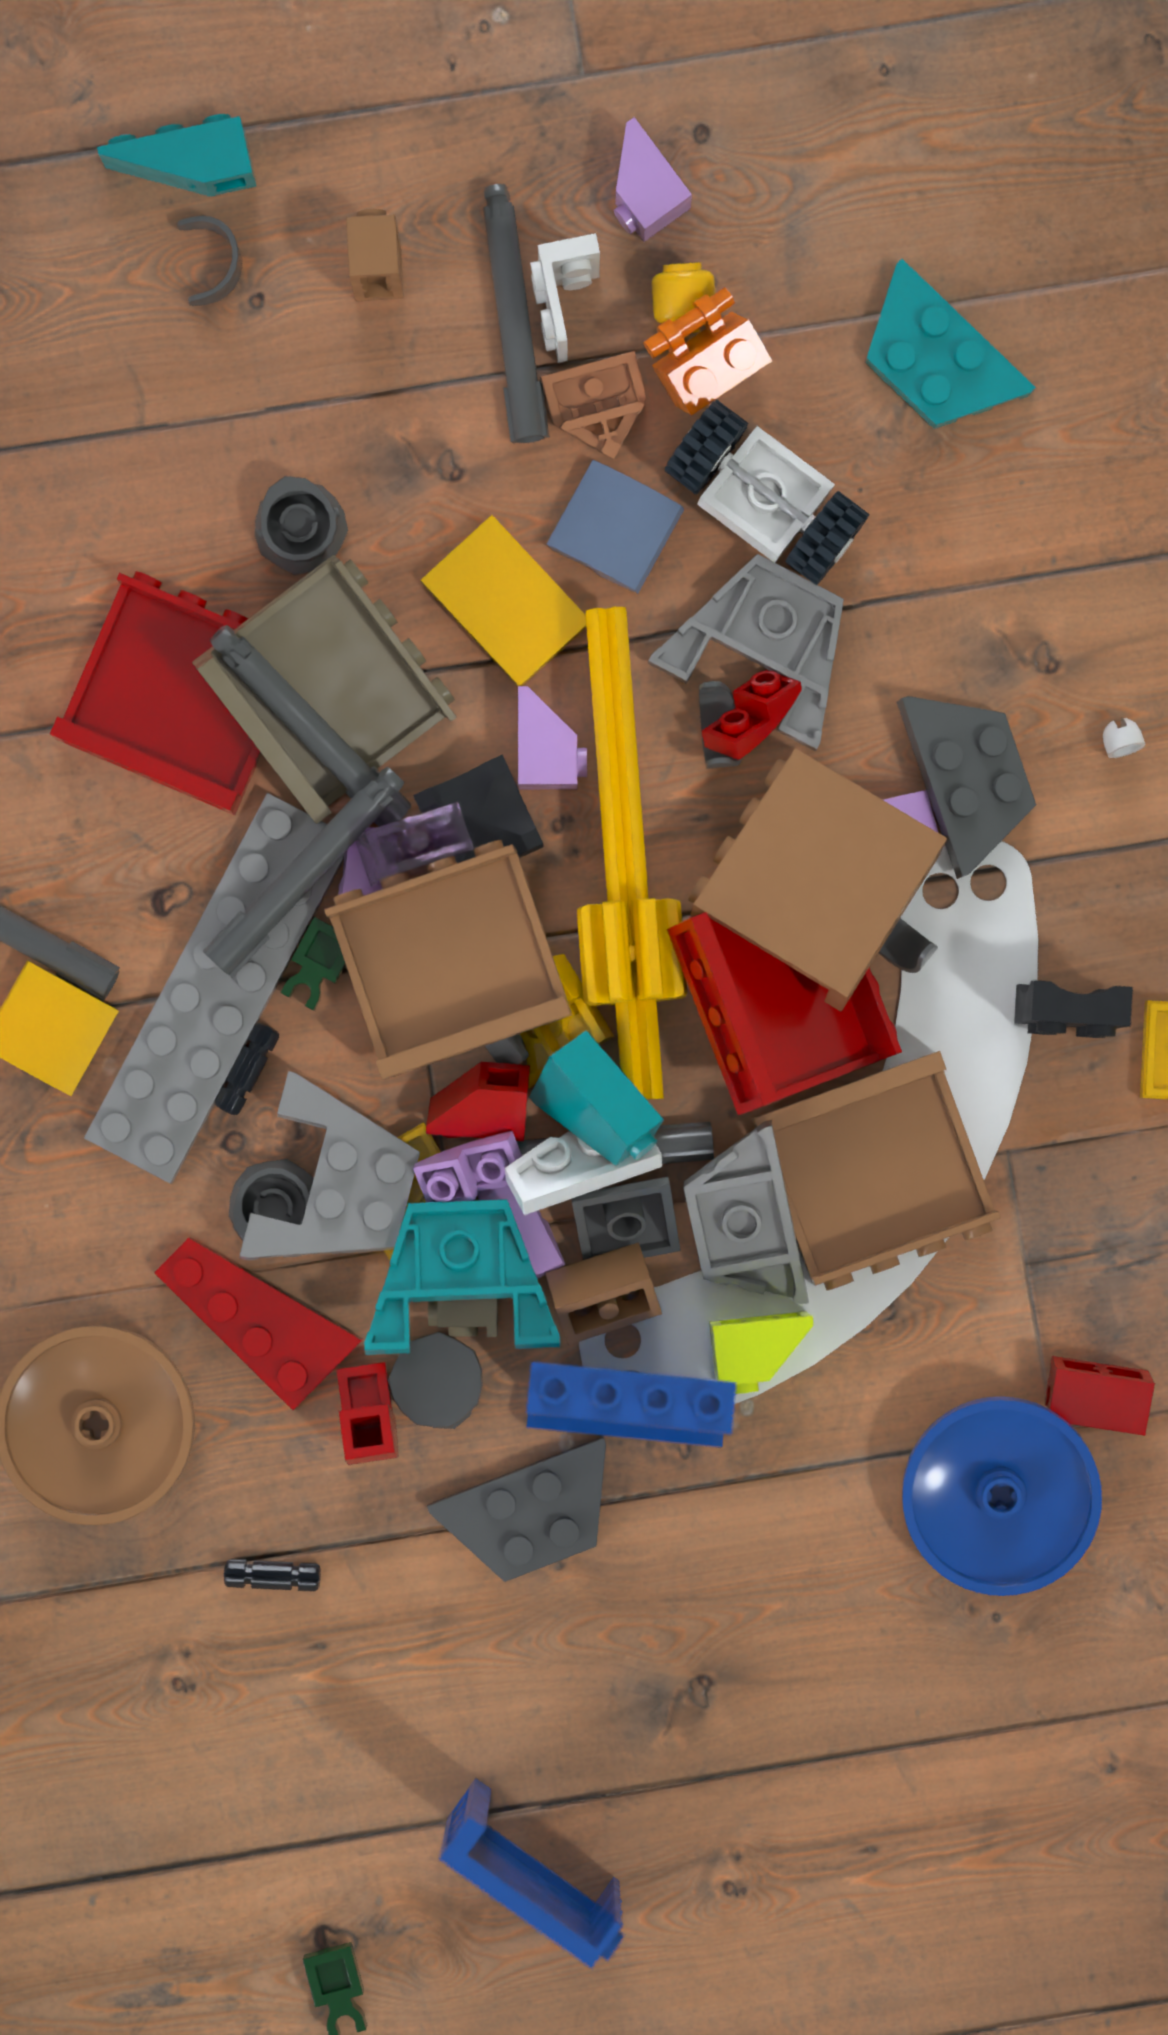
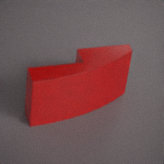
M767 669L754 674L749 681L732 691L735 709L725 712L721 715L720 719L701 731L704 747L737 760L743 758L757 747L786 716L802 691L801 681Z

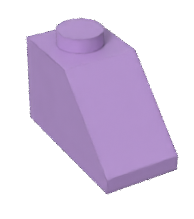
M633 117L626 123L616 186L615 204L617 208L614 209V214L629 234L636 231L643 242H645L691 208L692 194L636 118Z
M518 686L519 790L577 789V777H587V748H577V734L528 686Z

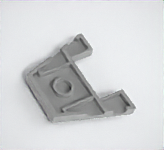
M757 554L692 618L690 617L666 643L651 655L648 664L687 684L710 640H713L768 670L801 681L802 691L783 718L777 732L816 752L821 742L822 726L844 599Z
M288 1071L277 1117L326 1129V1134L302 1224L297 1225L251 1213L239 1259L258 1260V1258L283 1256V1258L323 1253L341 1254L394 1250L415 1174L413 1166L418 1162L420 1152L300 1075Z

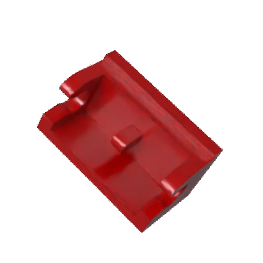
M1057 1356L1051 1357L1045 1406H1048L1049 1409L1072 1425L1146 1435L1155 1383L1148 1370Z

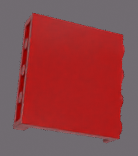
M135 571L133 578L119 572L117 580L121 585L62 719L57 716L50 735L57 741L235 816L262 753L192 662L213 646L210 639L221 627L227 625L235 630L249 618L225 609L221 616L205 609L207 601L192 593L180 590L176 597L160 590L162 582L147 574Z
M707 912L691 917L666 929L738 1115L902 1053L897 1039L896 1028L889 1019L879 993V984L872 974L870 967L841 1012L824 1002L829 991L827 988L709 918Z

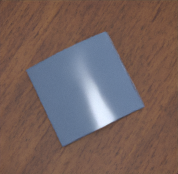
M592 460L551 534L547 545L552 551L593 569L598 576L638 594L681 517L684 508L650 487L602 463Z

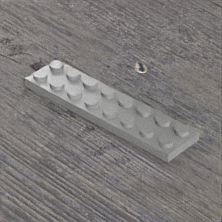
M269 793L266 794L84 1139L173 1184L208 1118L222 1087L225 1086L226 1079L243 1047L246 1046L249 1035L260 1020L344 861V854L268 933L270 937L268 941L233 978L221 970L203 950L240 911L244 913L323 830L327 825L326 823L320 821L316 824L309 814Z

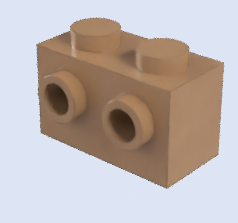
M639 1242L545 1273L568 1345L662 1315Z

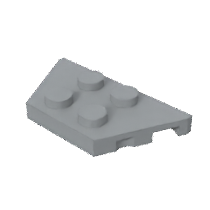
M772 1120L765 1121L684 1181V1192L703 1279L724 1285L738 1284L744 1290L763 1295L765 1291L791 1297L794 1303L806 1304L809 1303L808 1292Z

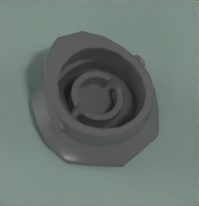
M284 476L269 487L264 499L260 502L255 519V538L261 555L294 575L311 572L332 555L336 556L348 532L345 513L337 499L322 485L313 484L308 479L301 477Z
M288 1159L267 1161L247 1167L235 1182L229 1205V1218L242 1242L251 1213L301 1225L314 1178L303 1168Z
M437 1332L410 1341V1353L399 1354L393 1365L388 1383L394 1402L400 1411L416 1425L455 1429L471 1415L472 1410L478 1405L483 1387V1374L479 1359L473 1349L455 1338Z

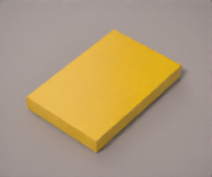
M493 515L487 518L421 579V583L517 686H524L587 628L586 615Z

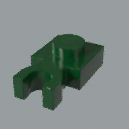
M316 917L313 918L291 959L301 965L302 968L298 974L287 980L280 992L291 998L294 989L298 985L305 984L309 986L311 996L305 1006L315 1011L321 1000V984L324 978L336 984L346 966L333 926Z
M352 1942L304 1954L303 1963L315 2008L327 2004L330 2013L327 2020L328 2035H340L341 2032L337 2020L345 2015L353 2018L357 2033L365 2031L367 2029L365 2014L353 1999V1997L363 1995L364 1986Z

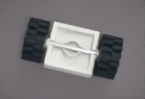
M716 399L684 436L681 444L675 449L674 455L669 459L664 469L665 472L696 495L713 478L716 471L719 470L720 473L702 494L697 505L774 563L797 534L801 532L803 536L798 540L785 562L813 584L818 585L849 548L855 535L860 531L870 514L840 491H837L815 517L813 514L832 491L835 484L758 426L734 455L731 454L749 423Z

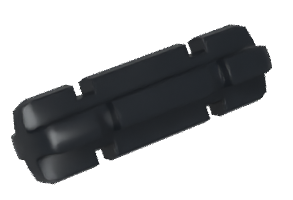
M257 1023L248 1037V1040L251 1041L249 1046L243 1047L226 1079L229 1082L226 1088L222 1087L215 1100V1105L219 1109L231 1115H238L247 1100L244 1098L246 1092L251 1093L268 1060V1057H266L268 1050L273 1051L279 1039V1033L275 1029L263 1023Z
M230 1559L224 1567V1584L227 1587L244 1588L246 1584H251L253 1589L291 1590L293 1586L298 1587V1591L312 1592L317 1591L320 1587L321 1568L316 1563H301L297 1567L293 1565V1562L254 1560L253 1564H247V1560Z

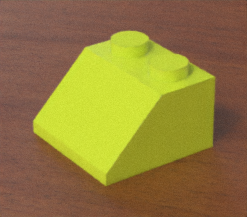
M807 1311L709 1321L715 1380L736 1382L735 1394L759 1391L758 1382L770 1381L814 1326L813 1316Z

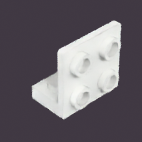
M596 233L538 245V261L530 263L536 304L546 303L547 307L545 310H540L546 351H556L558 363L568 361V345L556 286L563 285L564 290H577L591 285V279L599 278L600 250Z

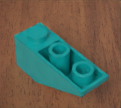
M216 114L205 118L202 121L203 124L184 128L181 124H170L158 128L154 135L136 138L132 134L119 135L109 139L108 145L97 147L98 154L106 169L211 197L257 187L247 138L240 116L231 118L229 114Z

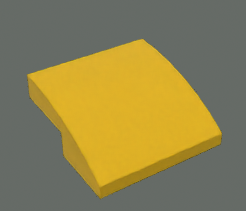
M27 960L0 1008V1058L72 1096L119 1011Z

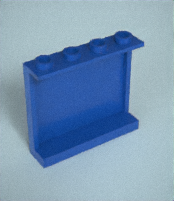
M532 1362L526 1428L722 1448L723 1434H732L736 1382Z
M475 1778L447 1817L439 1859L591 1969L600 1956L607 1961L616 1951L624 1937V1934L620 1932L623 1926L620 1881L613 1877L595 1902L487 1824L492 1789Z

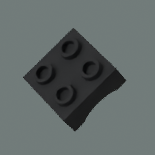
M503 754L466 773L413 795L442 859L455 856L456 862L460 863L475 858L473 849L497 840H502L504 847L513 844L519 858L544 847Z
M1033 980L1030 982V985L1017 984L1014 1024H1028V1034H1066L1067 1027H1076V1037H1116V1029L1131 1027L1133 987L1112 986L1106 990L1098 989L1089 994H1079L1064 990L1051 981Z

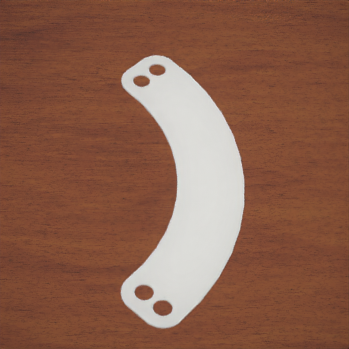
M1002 841L969 875L959 879L956 878L946 846H944L937 861L901 916L902 920L938 946V949L919 972L909 973L901 970V991L895 1028L902 1053L886 1058L883 1071L931 1053L941 1052L946 1066V1070H944L945 1076L984 1180L1010 1123L1029 1055L1032 1034L1027 1033L1028 1024H1014L1016 985H1030L1031 981L1037 980L1038 931L1031 871L1022 854L1011 845ZM983 865H993L999 868L1006 878L1004 893L992 901L978 898L970 886L973 872ZM936 873H945L951 876L958 885L956 901L945 909H936L930 906L923 897L922 889L924 882L929 876ZM799 1249L809 1303L806 1304L794 1303L791 1297L765 1291L763 1295L744 1290L738 1284L724 1285L703 1279L702 1270L664 1285L654 1287L662 1315L632 1324L638 1329L641 1336L640 1347L633 1356L617 1358L611 1355L605 1346L604 1338L606 1333L579 1342L582 1366L715 1380L709 1321L801 1311L810 1313L813 1316L814 1326L771 1380L758 1382L759 1391L735 1394L736 1404L757 1396L815 1365L866 1328L913 1283L937 1252L918 1257L916 1249L898 1256L900 1262L898 1266L872 1274L871 1268L868 1266L851 1273L854 1279L853 1282L826 1291L824 1283L816 1286L812 1284Z

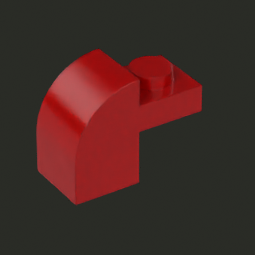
M380 1362L336 1369L342 1411H339V1419L346 1463L354 1465L398 1458L396 1419L393 1414L386 1363Z

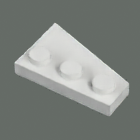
M569 1131L560 1138L549 1137L505 1167L506 1182L523 1214L526 1215L662 1167V1155L657 1145H655L640 1159L634 1160L630 1155L615 1166Z

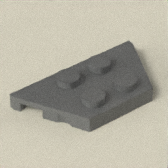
M911 696L901 698L897 701V705L941 834L947 838L945 846L956 878L965 877L1036 806L1005 713Z
M602 1436L427 1505L428 1511L504 1582L597 1546L606 1451L605 1439Z

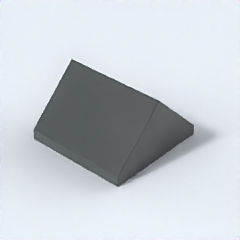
M668 1176L601 1188L571 1199L583 1260L638 1242L644 1258L681 1251Z

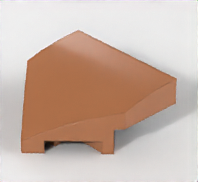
M635 351L540 376L552 423L614 459L637 416L645 406L644 403L647 399Z

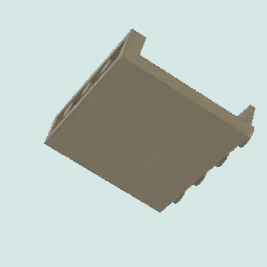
M332 555L234 631L238 638L243 636L370 768L375 766L378 769L446 717L450 721L457 718L448 706L455 699L438 677L430 682L420 668L426 660L415 644L409 638L401 642L393 632L391 627L398 622L382 600L379 599L375 603L370 601L362 590L368 584V581L354 562L350 559L343 564L340 559ZM212 646L192 663L313 821L318 824L332 813L328 806L344 795L347 788L221 660L222 653Z

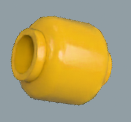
M701 262L663 265V272L658 273L652 279L654 319L661 324L668 319L674 322L694 308V301L705 294L709 297L714 295V275L710 271L702 270ZM700 328L695 330L693 333L701 332Z

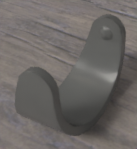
M195 216L178 221V230L207 229L222 235L231 245L232 261L226 277L214 289L192 295L188 298V303L191 306L208 305L220 301L228 296L236 287L242 272V256L235 236L227 225L214 217Z
M720 681L704 682L699 685L701 731L720 719L721 715L725 712L735 709L731 690ZM702 737L706 769L740 765L742 758L737 760L705 748Z
M900 918L879 951V954L897 968L909 973H917L938 949V946Z

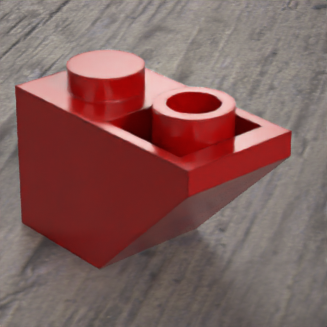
M481 1061L430 1098L426 1134L442 1135L447 1138H485L513 1131L516 1141L524 1142L530 1065Z

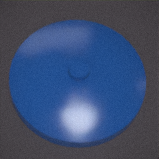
M998 1396L976 1399L961 1404L940 1416L927 1428L909 1456L903 1477L902 1501L905 1521L910 1536L923 1558L932 1568L952 1583L965 1589L987 1595L1010 1596L1041 1589L1064 1576L1078 1563L1089 1548L1099 1525L1102 1509V1488L1094 1458L1087 1444L1071 1424L1051 1409L1038 1403L1015 1397Z

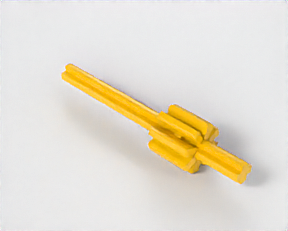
M626 607L593 608L586 610L585 614L607 902L588 904L577 909L583 1001L588 1006L615 1005L620 1070L647 1100L664 1099L657 1002L683 999L688 993L685 976L666 930L682 922L681 903L677 899L656 900V898L648 897Z

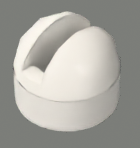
M1121 718V728H1118L1114 721H1111L1105 727L1103 741L1109 758H1118L1135 753L1146 745L1142 732L1134 721L1128 718Z

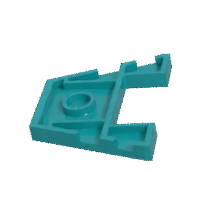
M507 1199L408 1203L391 1256L383 1289L380 1291L374 1318L364 1342L365 1355L410 1353L409 1303L426 1301L513 1298L515 1349L560 1347L559 1332L552 1319L546 1298L535 1275L529 1254Z

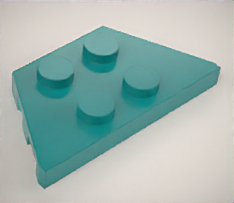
M902 258L897 262L865 363L934 429L954 423L957 419L968 415L986 412L999 404L1017 398L1029 397L1036 387Z

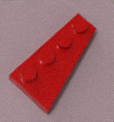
M191 1237L187 1238L154 1272L292 1410H295L363 1340Z

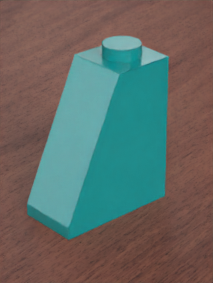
M587 1030L549 1057L529 1096L536 1106L615 1166L630 1155L634 1160H638L649 1152L658 1142L654 1135L664 1120Z

